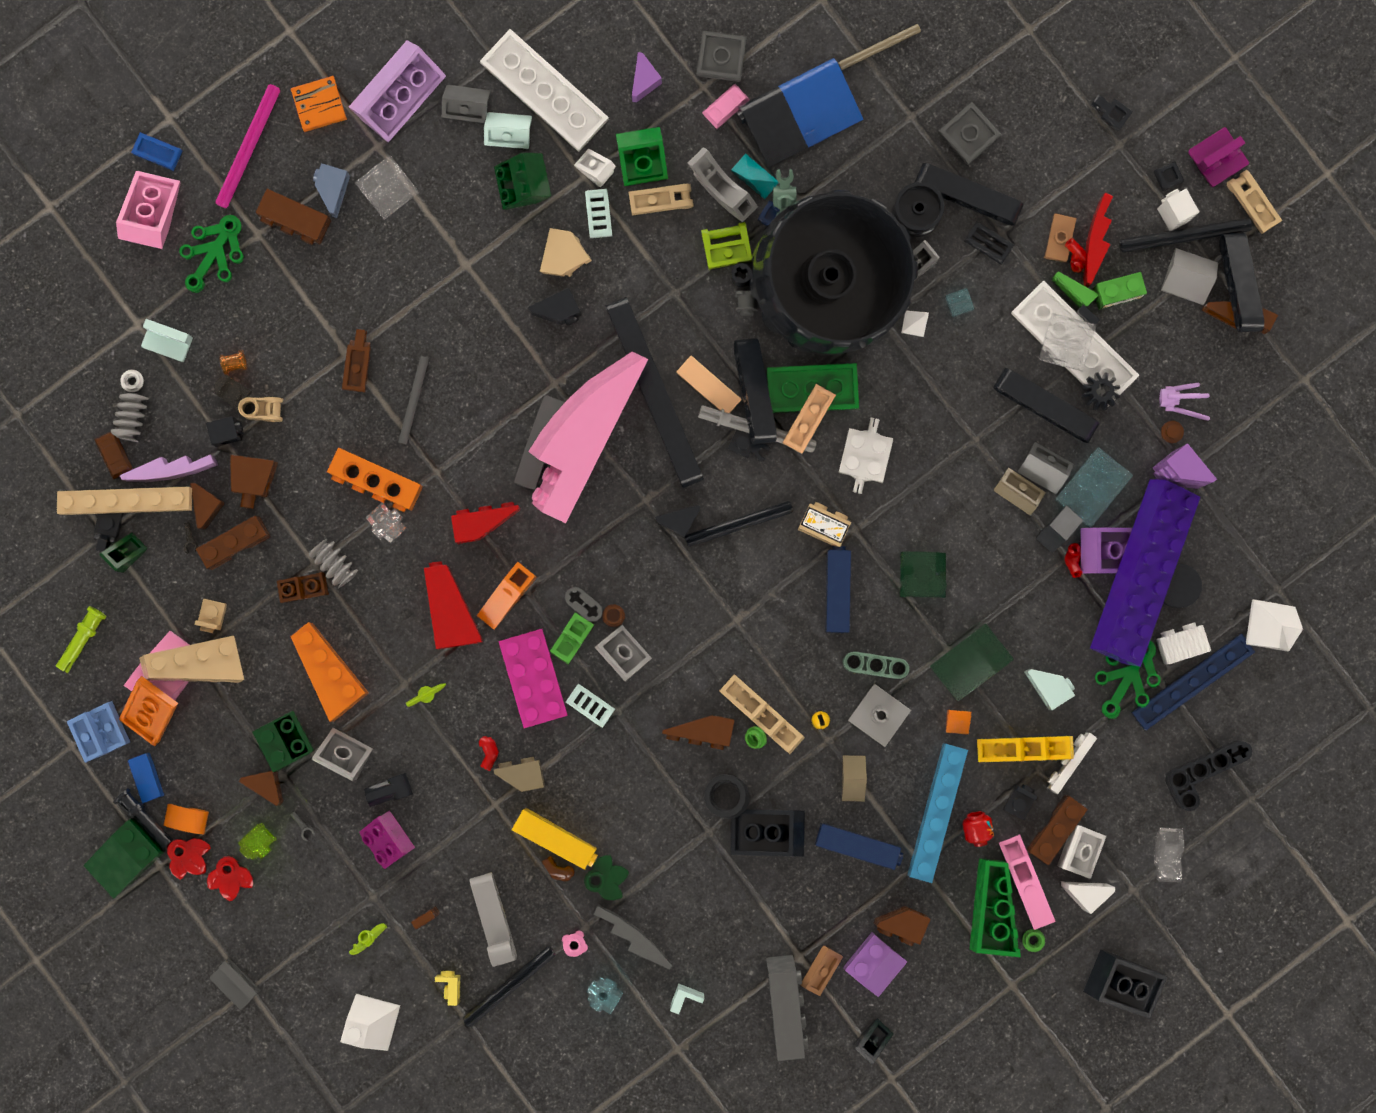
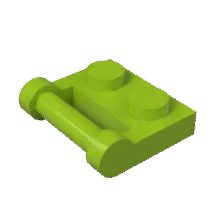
M745 222L738 223V226L717 230H701L708 270L752 262ZM738 234L741 236L740 240L713 245L710 243L711 239Z

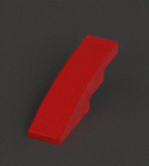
M1104 193L1099 201L1086 242L1083 286L1087 288L1092 284L1110 246L1109 243L1103 241L1112 221L1104 217L1113 198L1112 195Z

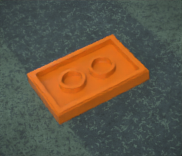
M141 676L136 681L119 720L150 744L156 746L160 742L178 703Z

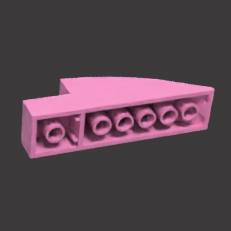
M631 352L588 380L561 406L540 432L528 452L537 459L551 465L543 473V482L540 488L537 487L532 495V504L541 512L564 523L567 522L648 359Z

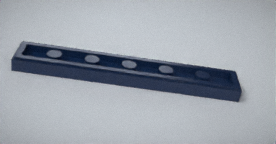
M1243 634L1238 635L1151 697L1148 706L1137 707L1131 713L1143 730H1148L1254 654V649L1251 645L1246 644V638Z

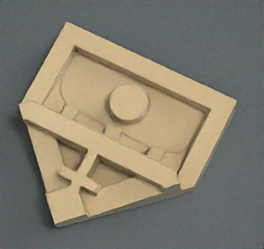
M550 228L540 272L570 277L584 263L588 264L592 261L582 247L579 238L572 232Z

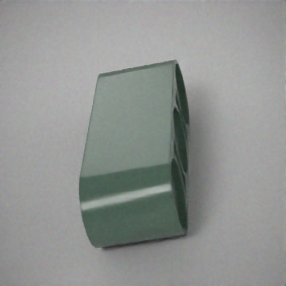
M850 652L844 656L842 661L844 668L853 673L892 679H902L909 673L908 663L901 658ZM853 655L859 659V666L855 669L850 668L847 664L848 658ZM873 659H878L882 664L878 672H874L870 668V662ZM896 662L904 666V671L901 675H896L892 671V667Z

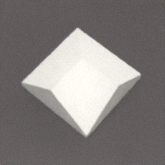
M1253 599L1246 644L1290 651L1303 630L1296 608Z

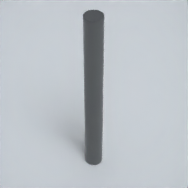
M420 356L398 443L407 445L429 361V358Z

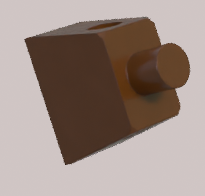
M231 455V491L242 494L240 507L254 509L256 496L267 497L278 463L273 460Z

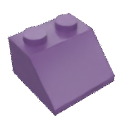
M872 932L843 968L859 983L879 997L907 961Z

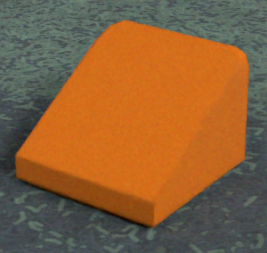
M947 710L946 733L969 734L971 712Z

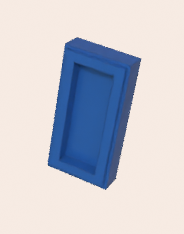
M140 132L131 153L174 171L182 150Z

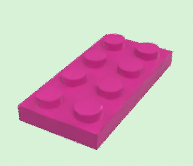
M543 629L499 641L523 727L528 728L568 716Z

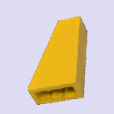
M528 808L522 810L512 828V831L584 870L587 865L592 867L598 856L594 853L597 849L596 847Z

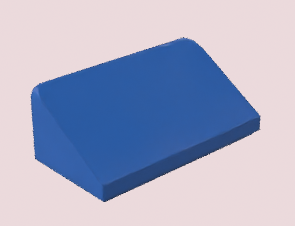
M145 753L128 760L142 803L165 796L150 753Z

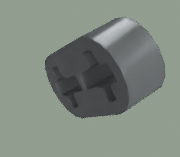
M572 587L567 590L565 600L569 606L590 622H596L601 619L603 610L598 602L579 587ZM580 592L579 597L584 603L582 605L577 601L571 603L570 593ZM586 604L591 608L597 606L598 616L588 617L589 612L584 606Z

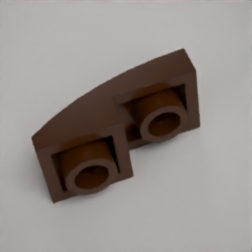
M325 572L277 581L280 603L329 595Z

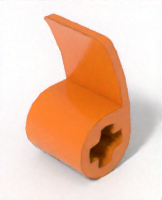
M168 804L164 826L185 832L204 834L209 811Z

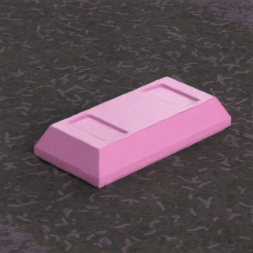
M734 84L703 111L702 114L718 129L738 111V106L748 102L750 99Z

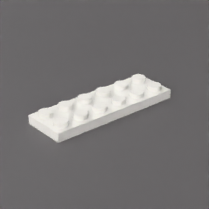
M511 29L480 60V63L578 152L609 120L607 115Z
M1045 281L1040 283L1011 312L1082 384H1088L1086 379L1089 376L1094 378V374L1099 372L1101 378L1104 373H1108V380L1113 377L1116 378V381L1112 383L1113 386L1120 385V389L1114 391L1120 395L1139 376ZM1100 387L1096 390V392L1098 395L1101 393L1102 397V395L1105 393L1104 388L1101 390Z

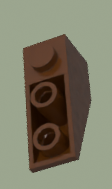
M711 715L664 729L662 734H667L666 739L679 741L680 737L689 739L688 743L702 746L703 741L711 743L710 748L724 750V746H730L734 720Z

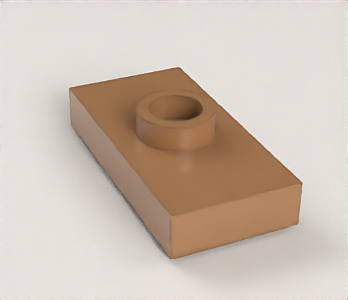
M1060 214L1053 215L1044 258L1067 262L1069 250L1065 247V244L1073 237L1077 218Z

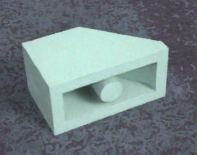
M1028 669L1024 672L1048 710L1055 709L1075 696L1073 693L1075 688L1068 678L1064 679L1060 675Z

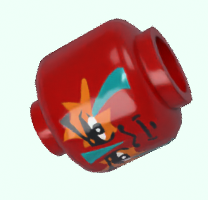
M982 811L967 814V818L963 820L965 840L973 843L975 847L987 845V841L994 837L991 817L985 815V812Z

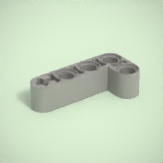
M490 872L471 878L470 885L488 943L487 951L492 967L515 961L517 953L493 873Z

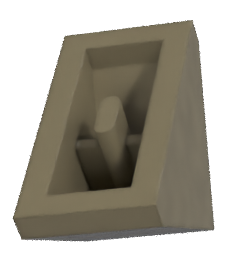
M842 755V801L865 802L867 783L866 757Z

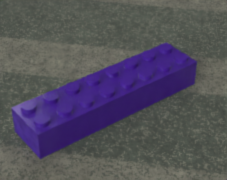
M1149 480L1090 649L1123 664L1141 667L1200 496L1168 480Z

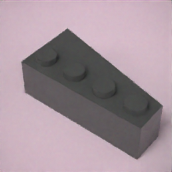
M793 955L766 958L769 974L768 982L777 1060L805 1058L804 1050L809 1048L807 1035L803 1036L802 1028H806L805 1014L800 1012V1007L804 1006L803 992H798V985L802 984L801 970L796 971Z

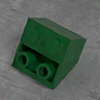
M522 152L494 166L503 210L536 204L551 197L542 153Z
M294 710L252 732L272 772H278L314 752Z

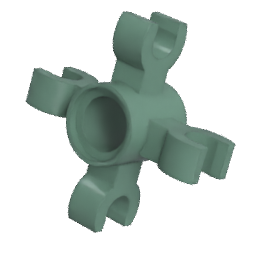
M780 169L776 172L777 181L780 183V186L773 187V207L780 209L776 216L796 202V187L790 185L794 178L792 169H789V176L787 178L781 177Z

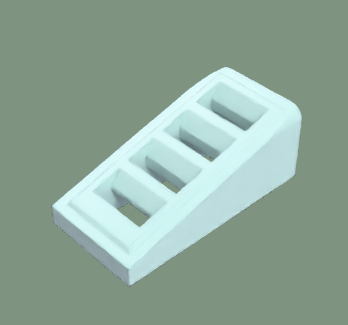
M607 189L585 191L590 238L612 236ZM604 198V201L591 202V199ZM605 207V210L592 211V208ZM606 216V219H605V220H595V221H593V218H592V217ZM607 225V229L594 230L593 226Z
M580 684L575 687L566 701L567 704L602 728L615 711V708ZM582 691L585 694L583 695L578 704L574 703L575 699ZM589 696L592 700L584 710L581 706ZM595 702L599 703L598 707L591 715L589 713L590 709L592 708ZM603 707H605L607 710L604 712L600 720L597 719L596 716L598 715L600 710Z

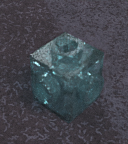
M607 977L605 980L599 978L598 982L593 980L586 991L590 994L587 999L590 1001L589 1006L598 1012L604 1010L611 1015L621 999L623 991L616 988L618 984ZM605 992L607 996L601 997L599 993Z

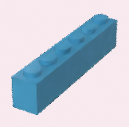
M944 743L942 745L907 875L909 877L929 883L933 882L968 752L966 749Z

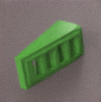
M1059 271L1052 278V281L1079 308L1083 305L1087 307L1098 296L1096 292Z

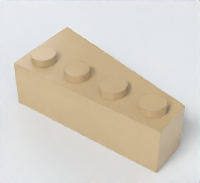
M234 636L146 654L139 658L143 676L149 681L239 683L244 680Z

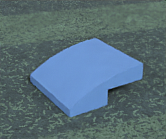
M112 701L67 721L85 763L130 743Z

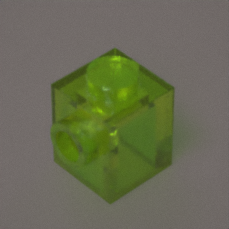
M260 823L238 842L241 847L239 850L247 859L250 857L252 860L258 857L263 859L271 851L269 847L277 839Z

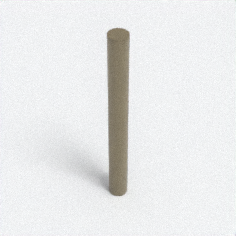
M918 24L911 26L838 62V65L842 71L920 33L921 29Z

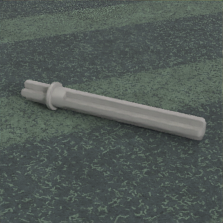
M701 406L698 418L717 423L718 427L723 425L749 433L747 419L724 412V409L719 411ZM776 428V442L783 444L788 432ZM811 439L805 451L814 452L816 441Z

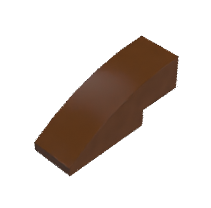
M1208 302L1202 307L1201 311L1236 329L1231 302ZM1262 308L1264 328L1261 333L1266 334L1271 330L1278 315Z

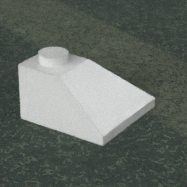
M356 994L346 1019L340 1042L365 1049L388 1051L400 1005Z

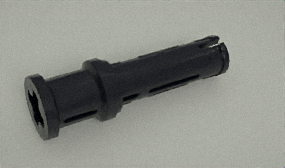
M127 788L113 803L115 805L118 804L127 813L128 819H134L163 850L173 841V838L146 812L144 804L142 802L139 803L130 793L131 790Z

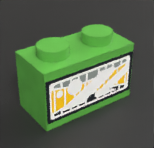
M1141 272L1097 283L1093 287V291L1098 294L1095 299L1099 310L1137 300L1147 294Z

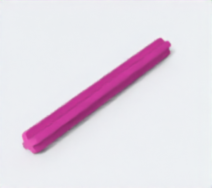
M268 85L216 199V204L222 208L229 206L280 93V89L274 85Z

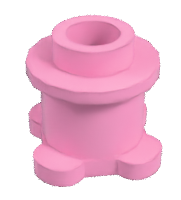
M576 931L575 934L563 936V949L568 956L576 957L587 951L588 945L585 944L582 931ZM576 941L579 947L572 948L570 943Z

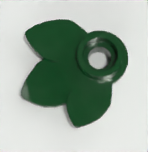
M605 855L595 861L593 870H590L584 878V884L589 891L599 892L602 898L606 900H618L623 897L618 885L627 878L629 871L622 866L612 865L611 855ZM594 876L600 879V883L597 885L591 882Z

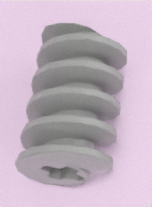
M132 393L120 394L119 398L124 402L118 403L117 407L123 411L115 412V416L121 420L113 421V425L118 427V429H112L111 433L123 440L139 442L133 438V435L141 434L135 427L143 425L137 418L145 417L139 410L147 409V406L141 403V401L149 400V398Z
M327 539L314 547L308 556L310 558L316 557L314 563L316 565L322 564L320 567L322 572L328 570L326 577L328 579L334 577L332 584L334 586L340 584L339 589L357 574L358 569L350 571L349 569L353 563L344 564L343 562L347 556L338 557L341 549L332 550L335 542L327 543Z

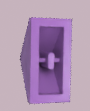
M638 52L632 102H638L662 84L661 76L645 55Z

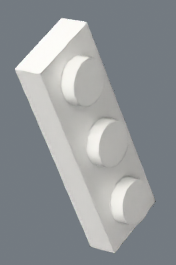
M1085 733L1078 736L1073 744L1076 746L1074 749V759H1062L1061 764L1063 766L1058 772L1054 771L1047 781L1050 783L1047 787L1049 790L1056 794L1061 791L1097 738L1094 735Z

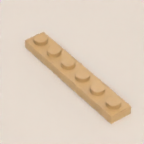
M191 487L57 491V514L192 511Z

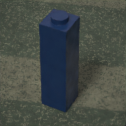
M832 546V550L827 551L825 632L849 633L851 550H846V546Z
M821 823L815 845L893 870H895L896 865H901L904 854L900 852L901 847L824 823Z

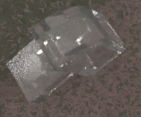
M1159 828L1154 848V865L1157 866L1158 881L1181 882L1183 829Z

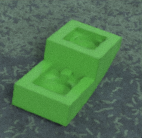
M574 613L550 650V653L569 665L594 624Z

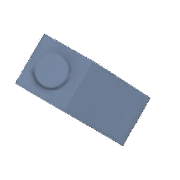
M321 163L320 169H316L313 182H315V186L332 217L337 218L350 175L345 170Z

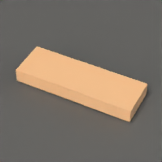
M690 356L676 372L719 411L724 409V412L731 413L742 400L693 356Z
M816 384L785 437L783 444L803 454L836 395Z

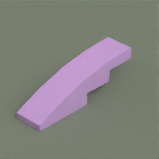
M212 455L192 462L191 458L184 456L170 463L167 462V459L160 457L120 475V477L126 482L170 480L199 473L217 466L218 463Z

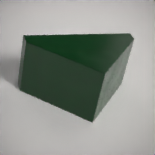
M130 533L101 552L100 556L115 571L124 573L147 550V547L133 533Z

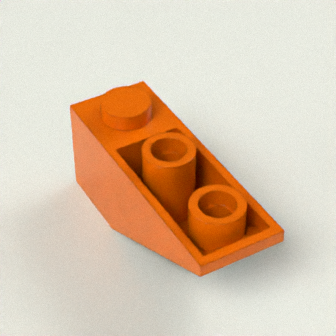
M517 562L477 616L495 630L537 577Z

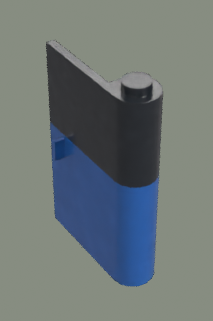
M834 58L738 106L739 111L736 112L740 123H745L750 128L768 168L863 120L844 75Z

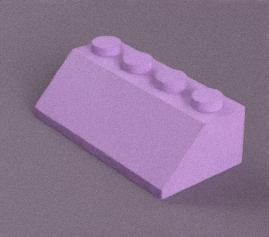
M407 40L352 102L349 108L372 130L389 142L446 75L419 46Z

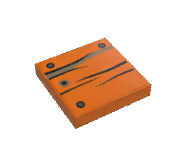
M334 76L291 88L304 132L347 120Z

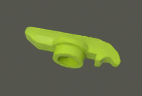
M446 683L436 685L433 688L429 686L422 687L418 692V696L406 702L407 707L413 706L420 701L424 703L431 702L435 697V693L441 691L446 686Z
M382 923L375 926L371 931H362L358 936L359 943L353 945V949L349 951L350 955L358 954L366 947L372 945L374 940L387 926Z

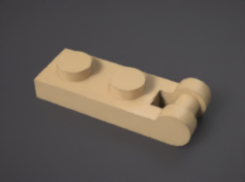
M1245 170L1240 173V177L1237 179L1233 178L1227 182L1229 190L1234 193L1261 234L1282 221L1249 171ZM1244 184H1246L1249 188L1245 192L1241 188V186Z
M691 184L629 192L632 216L694 207L693 199H690ZM674 194H681L682 200L675 201Z

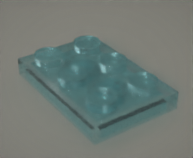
M1097 447L1055 498V501L1063 507L1068 505L1083 519L1082 523L1091 528L1133 475Z

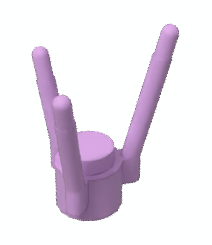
M1190 383L1174 387L1166 386L1165 389L1160 390V407H1165V411H1174L1191 417L1210 420L1209 416L1175 407V405H1179L1180 399L1209 398L1210 395L1208 393L1180 394L1179 392L1180 390L1199 387L1200 383Z

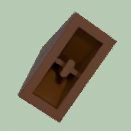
M190 483L197 528L204 530L208 528L225 503L199 484Z
M268 771L246 776L238 781L276 806L283 803L277 772Z

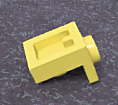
M441 971V975L435 977V982H448V985L444 987V999H448V1005L457 1006L460 1003V975H455V971Z

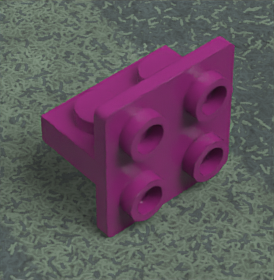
M1226 127L1188 151L1211 187H1215L1249 164V161L1240 149L1245 144V141L1241 136L1234 140Z
M390 810L359 831L362 841L371 849L376 861L384 869L415 848Z

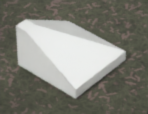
M906 311L901 333L924 337L929 313Z

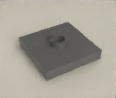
M702 31L696 76L740 82L747 36Z
M973 102L968 104L938 131V134L967 165L1002 135Z

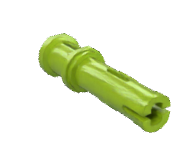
M89 606L87 608L88 613L83 621L77 624V633L55 665L66 673H69L88 639L97 633L95 630L101 620H105L107 617L94 607Z

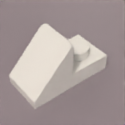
M587 149L574 164L579 171L599 187L614 173L613 169L616 167L611 160L590 149Z

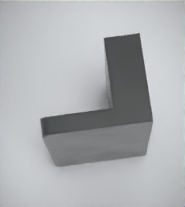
M446 85L442 97V117L485 123L490 90Z
M1034 442L1018 473L1057 494L1069 477L1074 464Z
M230 958L225 960L219 966V969L210 976V980L240 1010L261 991Z

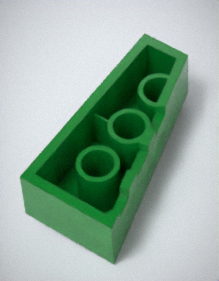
M979 858L969 948L975 953L1021 957L1017 941L1018 932L1015 926V909L1011 896L1012 887L1009 864L1007 862Z

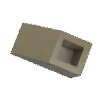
M534 757L521 759V764L512 765V761L499 763V768L494 769L495 775L521 792L545 787L540 760L535 761Z

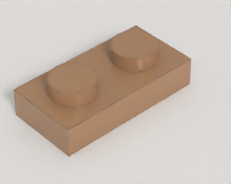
M823 945L804 977L801 986L820 996L843 956Z

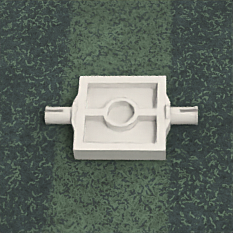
M870 418L868 430L859 431L849 428L839 473L850 475L856 479L852 491L854 493H857L858 485H860L858 494H862L865 481L883 483L893 438L876 433L879 419H875L874 423V418Z

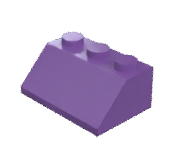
M1188 443L1172 451L1153 467L1156 479L1168 480L1180 487L1199 489L1217 480Z

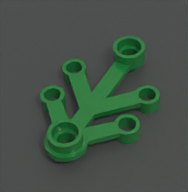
M226 215L217 225L204 228L202 226L193 227L191 234L196 240H203L206 236L219 234L215 241L196 246L185 244L180 247L179 253L185 259H191L195 255L207 253L196 272L187 276L185 280V286L191 292L199 293L204 289L205 282L203 277L216 258L219 267L218 278L222 282H229L232 279V273L228 269L223 247L228 239L232 250L229 254L231 261L239 264L244 260V254L240 250L237 237L241 232L242 224L236 216ZM229 222L233 223L232 229L226 228ZM202 230V235L197 237L195 235L196 231ZM189 248L191 252L189 255L185 256L183 252L185 249ZM235 253H240L238 260L233 259ZM225 271L228 272V277L222 279L221 274ZM192 279H197L195 286L190 285Z
M1150 640L1148 645L1149 651L1145 654L1142 664L1144 663L1148 674L1147 684L1152 688H1156L1160 685L1161 679L1156 674L1152 661L1156 654V647ZM1106 656L1109 665L1116 666L1119 664V661L1110 662L1109 657ZM1130 665L1110 672L1099 671L1096 673L1095 680L1097 684L1102 686L1106 685L1109 681L1123 678L1112 699L1106 701L1102 706V712L1106 718L1115 719L1120 715L1121 708L1119 704L1131 683H1133L1136 693V704L1139 707L1148 706L1150 700L1143 688L1139 666ZM1099 675H1105L1106 680L1104 682H1099ZM1151 677L1158 678V682L1156 684H1151L1149 682V679ZM1139 697H1146L1147 702L1140 704L1138 702ZM1109 705L1115 706L1113 713L1107 711Z

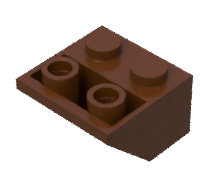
M903 906L875 918L873 923L878 927L877 930L880 933L892 937L893 934L898 935V939L901 942L913 946L914 943L921 944L930 918L923 913Z

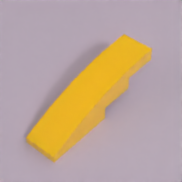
M1073 736L977 739L978 762L1074 759Z

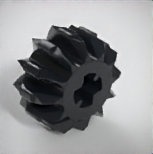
M1097 372L1094 374V378L1089 376L1086 379L1088 384L1082 385V389L1088 392L1083 393L1081 396L1082 398L1089 397L1085 404L1089 406L1093 402V410H1098L1101 406L1102 410L1105 411L1108 409V405L1113 407L1116 404L1114 399L1120 398V395L1114 392L1120 389V385L1113 386L1112 383L1116 381V378L1113 377L1108 380V373H1104L1101 378V375ZM1100 387L1101 390L1103 388L1105 390V393L1102 395V397L1101 393L1098 395L1096 392V390Z

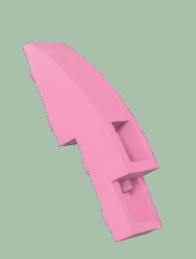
M1017 835L1000 842L999 845L1006 862L1009 864L1010 872L1034 930L1056 922L1021 836Z

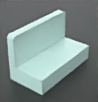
M488 112L484 125V145L529 149L532 116Z
M146 319L143 328L147 332L141 346L144 349L184 362L193 337L187 333Z
M678 984L670 1005V1011L679 1014L685 997L703 1003L704 993Z

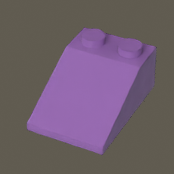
M1081 528L1082 572L1117 573L1132 528Z

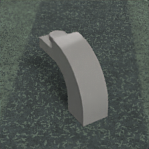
M704 147L688 162L694 171L693 175L718 203L741 222L758 208L750 194L726 175L710 152Z

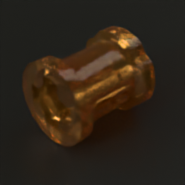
M243 350L228 356L220 355V363L225 375L229 374L230 371L238 369L247 370V362Z

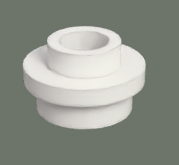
M128 370L121 377V386L128 392H137L144 384L142 374L136 370ZM131 378H136L134 385L129 384Z

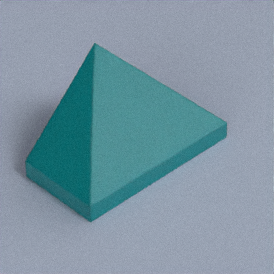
M746 153L731 169V172L764 200L773 191V187L779 184L772 175Z

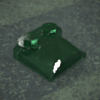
M900 552V597L946 598V553Z

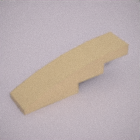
M735 674L720 690L729 701L789 754L805 738Z

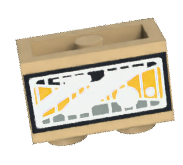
M817 502L814 505L809 504L798 530L827 544L840 547L851 524L850 521H847L848 516L839 512H835L834 515L826 511L828 507Z

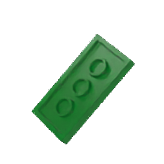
M857 363L767 368V384L773 413L800 412L816 384L836 395L827 411L859 409Z

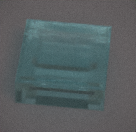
M967 288L945 296L952 317L974 310Z

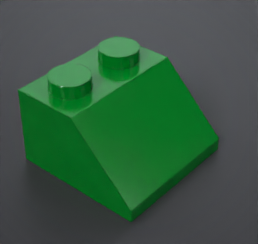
M660 127L616 134L624 186L668 179Z

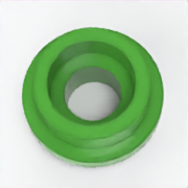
M753 726L747 730L745 741L751 748H762L766 745L767 737L761 728Z
M1037 929L1027 930L1022 937L1023 946L1031 952L1040 951L1045 945L1044 934ZM1036 936L1037 942L1030 944V937Z

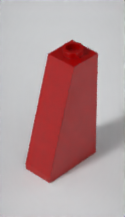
M442 561L429 563V567L424 568L436 649L482 643V636L449 566L443 565Z

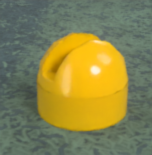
M818 711L813 714L811 721L815 728L825 729L830 723V718L827 713ZM817 715H822L825 725H820Z

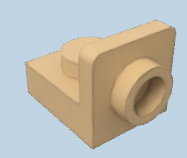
M203 599L199 619L195 620L194 625L201 626L200 631L213 633L214 629L221 630L227 604Z

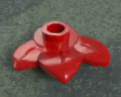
M198 838L188 841L182 839L173 840L167 848L168 857L171 859L170 871L178 879H182L186 872L194 875L204 874L206 872V865L202 855L207 853L211 846ZM176 848L183 849V853L180 855L175 854L174 851Z
M226 856L221 858L216 865V869L209 873L207 885L209 889L219 888L221 895L225 899L233 901L240 887H253V878L250 871L239 866L235 858ZM230 866L231 871H225L223 867Z

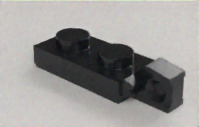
M123 513L98 514L94 530V538L98 539L97 551L103 552L109 548L110 542H115L116 537L119 536Z

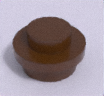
M1168 421L1161 428V436L1168 443H1176L1184 435V429L1177 421Z
M612 604L604 609L602 618L608 626L617 627L623 623L625 613L619 605Z

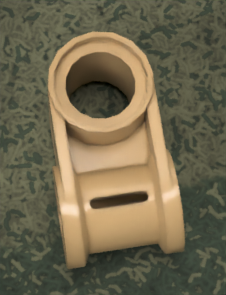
M247 397L240 401L238 410L248 420L282 422L280 410L283 398ZM250 403L255 404V411L252 414H246L244 410L246 405Z

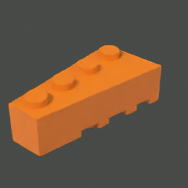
M308 622L291 636L329 722L337 720L369 694L313 623Z

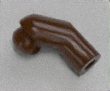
M551 856L542 861V864L553 879L569 881L575 874L571 866L565 868L558 867Z

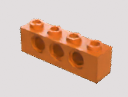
M341 448L337 449L327 470V473L332 475L331 480L342 485L345 481L353 484L351 489L364 494L365 490L373 493L372 498L382 503L385 500L393 502L392 507L402 512H405L406 509L413 510L423 488L422 485ZM354 466L358 467V476L350 478L348 475L349 469ZM372 476H378L380 479L376 487L369 486V479ZM399 485L400 493L395 497L390 496L389 489L391 486Z

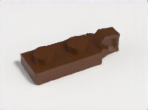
M356 329L355 340H350L349 345H347L342 390L366 392L371 343L366 342V330Z

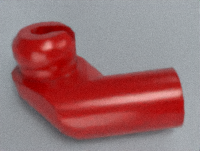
M1071 238L1066 242L1065 247L1072 253L1070 262L1072 271L1079 273L1085 266L1086 251Z
M1077 543L1070 544L1065 555V563L1073 578L1080 577L1083 573L1079 566L1081 547Z
M483 736L479 740V746L483 748L485 757L480 766L491 771L498 757L499 750L491 737Z

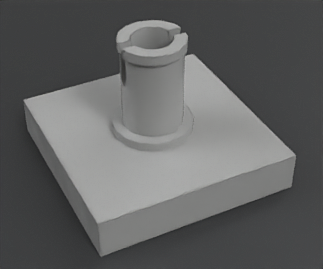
M873 684L848 721L885 747L911 710L879 686Z

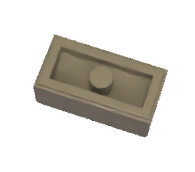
M1010 468L1006 470L994 488L996 493L1029 515L1038 507L1046 493Z

